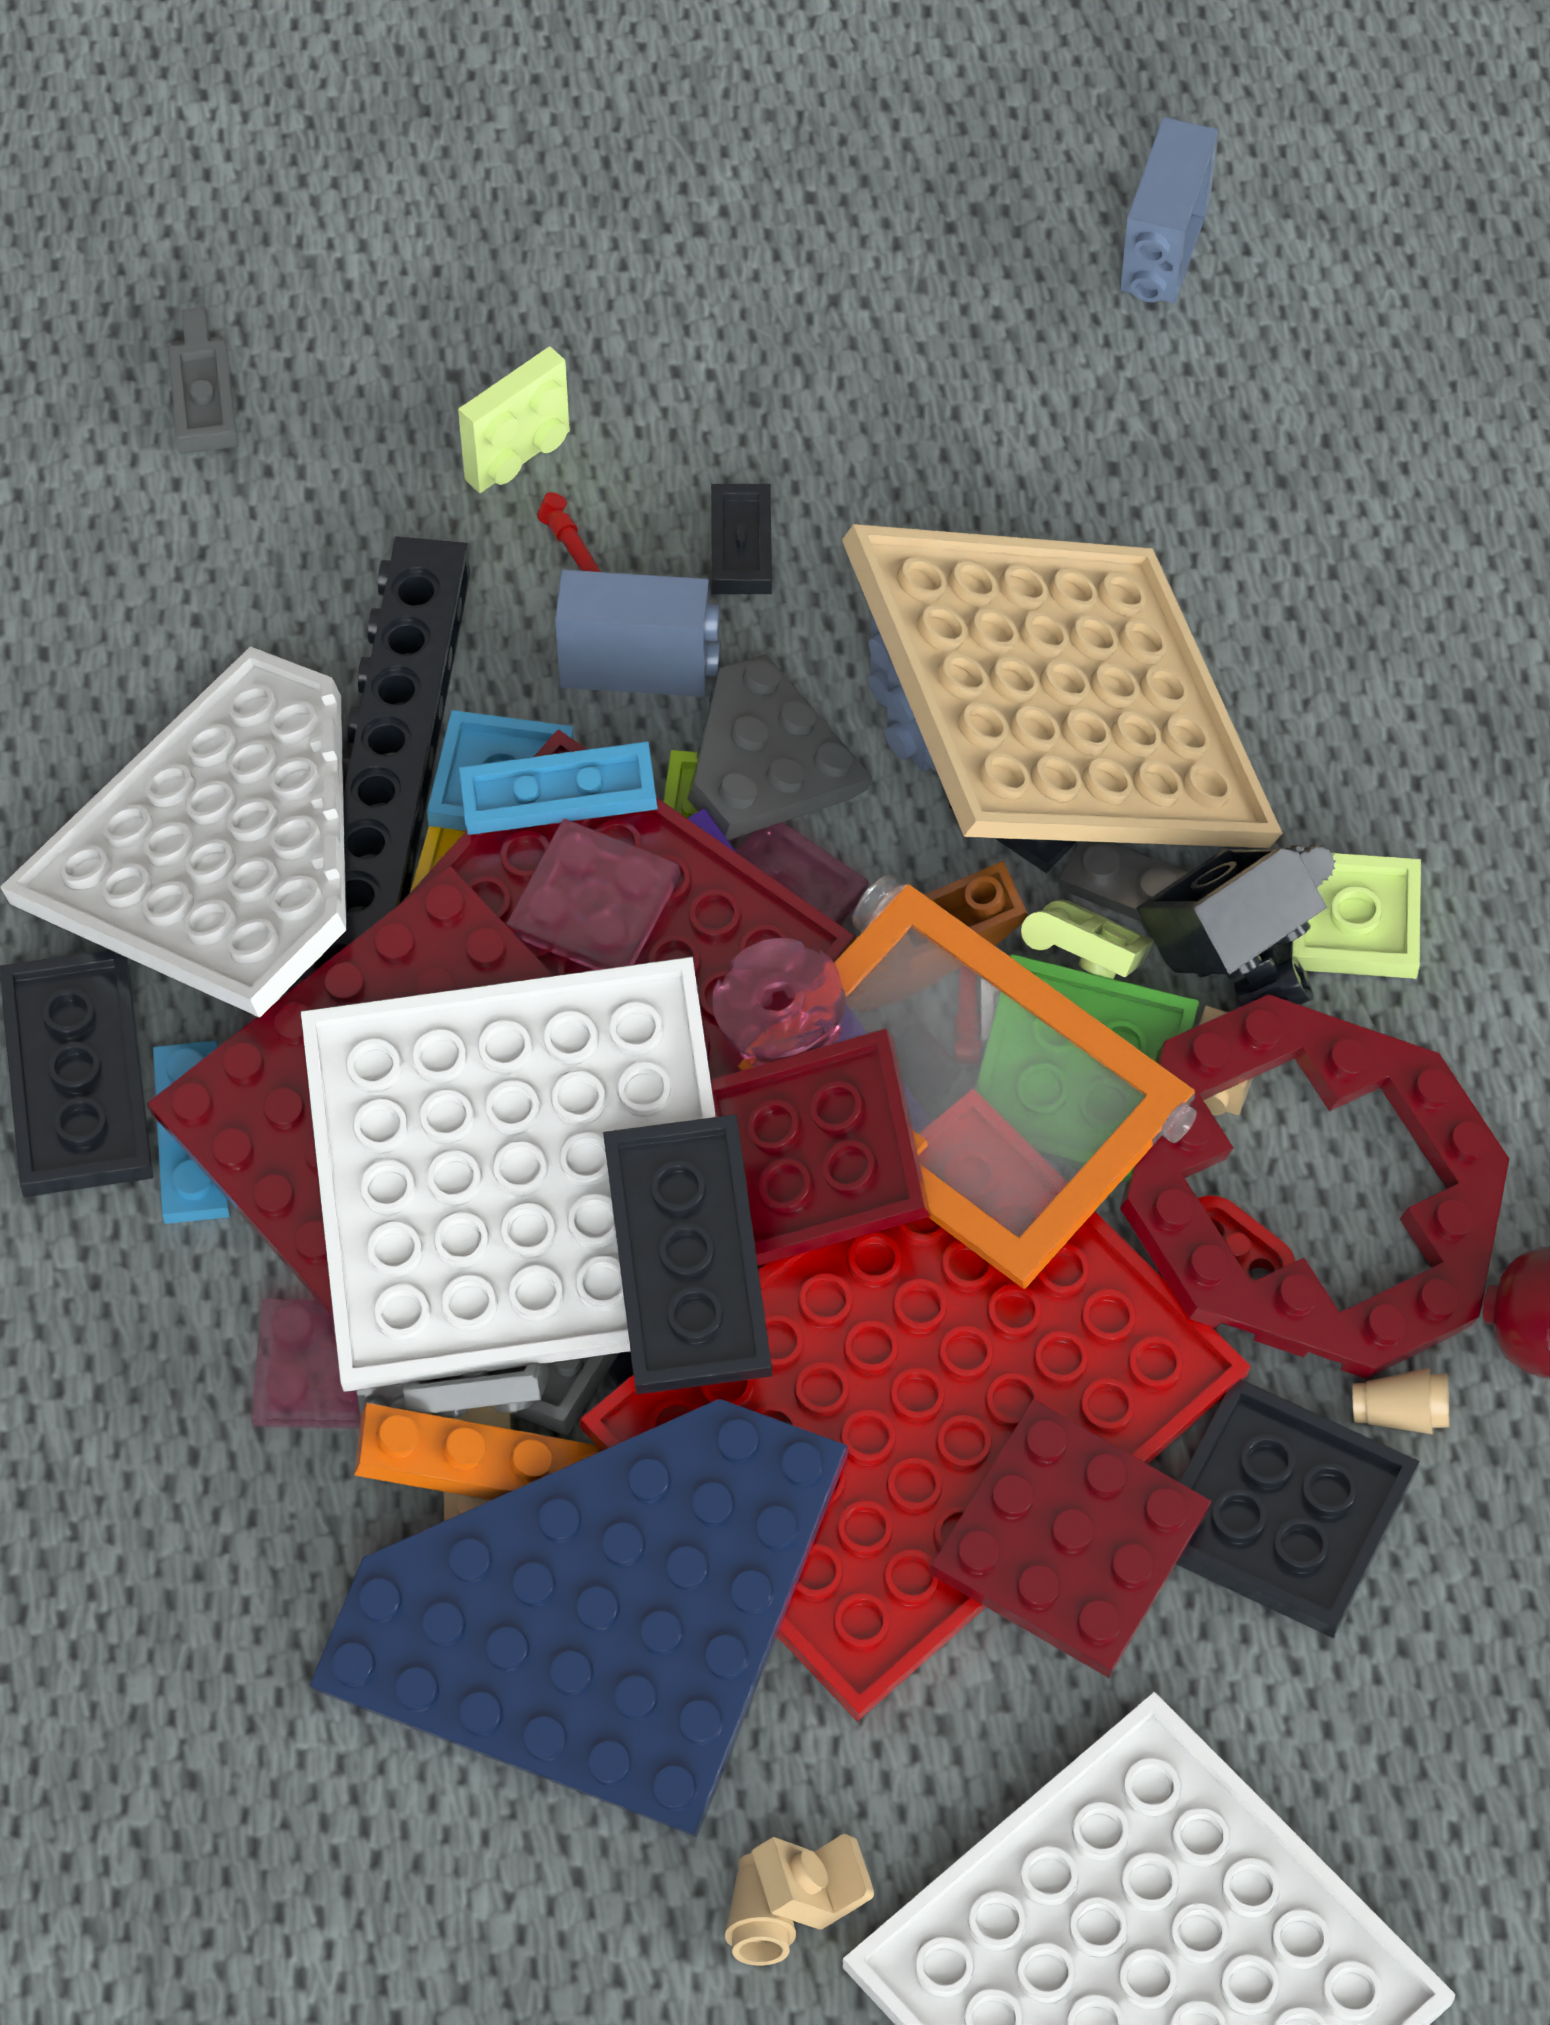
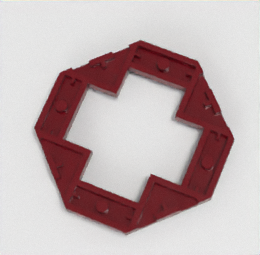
M1269 994L1164 1041L1157 1052L1155 1062L1194 1089L1195 1093L1186 1103H1182L1164 1123L1162 1130L1152 1140L1153 1146L1132 1168L1130 1178L1125 1185L1120 1210L1189 1319L1215 1328L1220 1323L1253 1333V1341L1303 1358L1308 1352L1341 1363L1340 1370L1365 1379L1456 1335L1477 1321L1481 1313L1510 1159L1440 1053ZM1293 1059L1297 1061L1329 1111L1380 1088L1446 1187V1190L1408 1207L1399 1218L1431 1268L1342 1312H1339L1304 1257L1251 1282L1185 1179L1226 1160L1234 1149L1203 1100Z

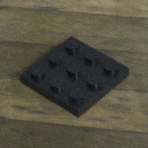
M1240 1379L1226 1392L1179 1483L1212 1502L1176 1565L1334 1639L1417 1473L1420 1461Z

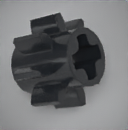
M1274 949L1259 954L1262 962L1253 970L1244 974L1245 978L1236 981L1234 984L1241 1007L1268 994L1301 1006L1313 1000L1311 984L1298 959L1292 956L1286 960H1278Z

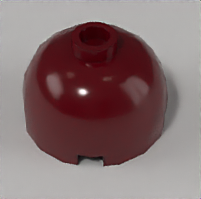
M1550 1246L1538 1247L1527 1251L1513 1260L1505 1268L1499 1285L1490 1284L1488 1286L1483 1304L1484 1322L1494 1325V1337L1504 1357L1524 1372L1545 1379H1550Z

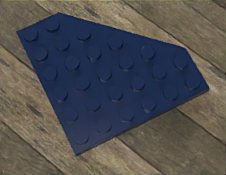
M718 1399L363 1557L309 1686L319 1693L697 1837L848 1456V1446Z

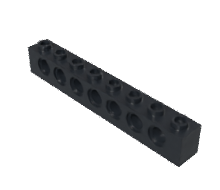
M395 536L391 560H381L378 574V594L383 596L381 608H372L370 612L368 642L373 644L371 657H362L360 661L358 691L363 694L361 707L352 706L349 714L348 742L353 743L351 758L342 757L344 859L347 872L345 874L346 931L316 960L318 968L400 905L410 894L470 581L467 543ZM385 753H394L391 755H382ZM377 803H385L382 806H371ZM369 854L376 855L372 858H360L364 855ZM354 907H367L360 911H349Z

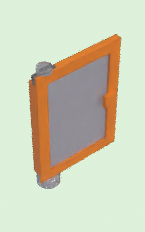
M891 874L885 875L870 886L855 909L852 923L856 929L862 932L860 936L738 1065V1070L742 1071L887 1028L895 1044L931 1213L929 1218L1025 1289L1161 1136H1164L1172 1143H1176L1188 1132L1197 1115V1111L1189 1106L1195 1099V1091L910 884L905 885Z

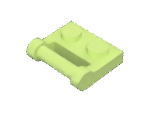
M1064 899L1054 900L1046 905L1043 910L1036 911L1026 917L1021 928L1023 940L1032 949L1045 950L1056 945L1080 956L1081 959L1078 965L1091 974L1114 979L1116 974L1126 977L1144 963L1154 942L1151 938Z

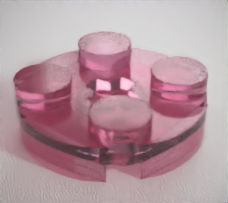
M774 938L753 944L742 950L731 961L733 969L725 976L722 984L718 979L713 991V1011L716 1021L727 1043L738 1051L743 1060L749 1065L759 1066L834 1044L840 1037L842 1032L840 1022L846 1008V994L839 972L827 954L821 950L819 954L815 950L804 948L800 940ZM777 991H784L788 998H795L787 1008L780 1011L763 1008L773 1002L772 994Z

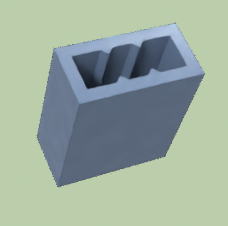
M561 570L555 617L560 688L705 697L707 676L716 677L721 661V641L718 640L720 604H709V579Z

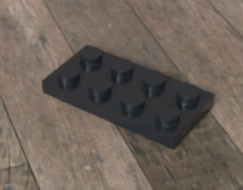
M104 950L0 965V984L19 1180L23 1197L154 1178L128 958L112 950Z
M737 1114L603 1132L636 1395L771 1377L772 1365Z

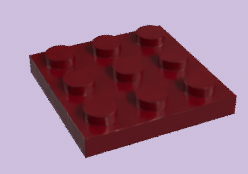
M887 1028L710 1080L716 1117L737 1114L758 1266L931 1216L895 1044Z
M1033 1399L931 1564L929 1574L1110 1678L1205 1517L1212 1501Z

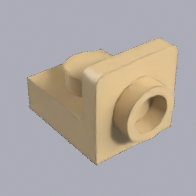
M842 1834L816 1851L772 1837L751 1850L772 1914L822 1930L868 1902L874 1896V1890L858 1841L853 1836Z

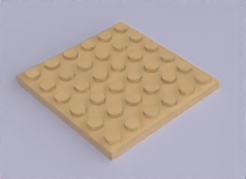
M858 524L851 526L842 539L843 545L964 837L1270 848L1281 836L1280 826L1153 548Z

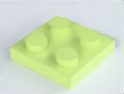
M550 346L458 409L464 477L479 493H482L494 483L503 485L511 481L518 474L523 463L540 451L550 453L557 449L570 431L565 359Z
M1331 853L1334 854L1333 859L1336 860L1334 863L1336 869L1332 871L1333 876H1329L1328 880H1323V884L1317 887L1327 908L1308 921L1311 928L1304 935L1291 941L1290 957H1296L1305 971L1417 979L1420 966L1421 859Z

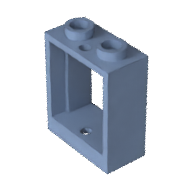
M1162 117L1127 217L1121 291L1132 293L1137 299L1144 302L1163 300L1176 303L1210 204L1219 129Z

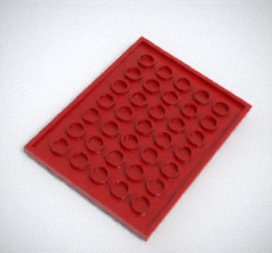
M974 1091L920 1135L927 1140L928 1144L919 1155L920 1164L1018 1238L1067 1185ZM1095 1211L1025 1289L927 1217L766 1263L758 1270L772 1365L771 1377L636 1395L633 1374L580 1419V1428L603 1451L715 1400L722 1399L848 1446V1456L777 1637L858 1722L986 1608L979 1602L930 1575V1567L1033 1399L1144 1463L1149 1464L1220 1401L1233 1385L1240 1379L1246 1378L1251 1366L1211 1326L1189 1319L1166 1281Z

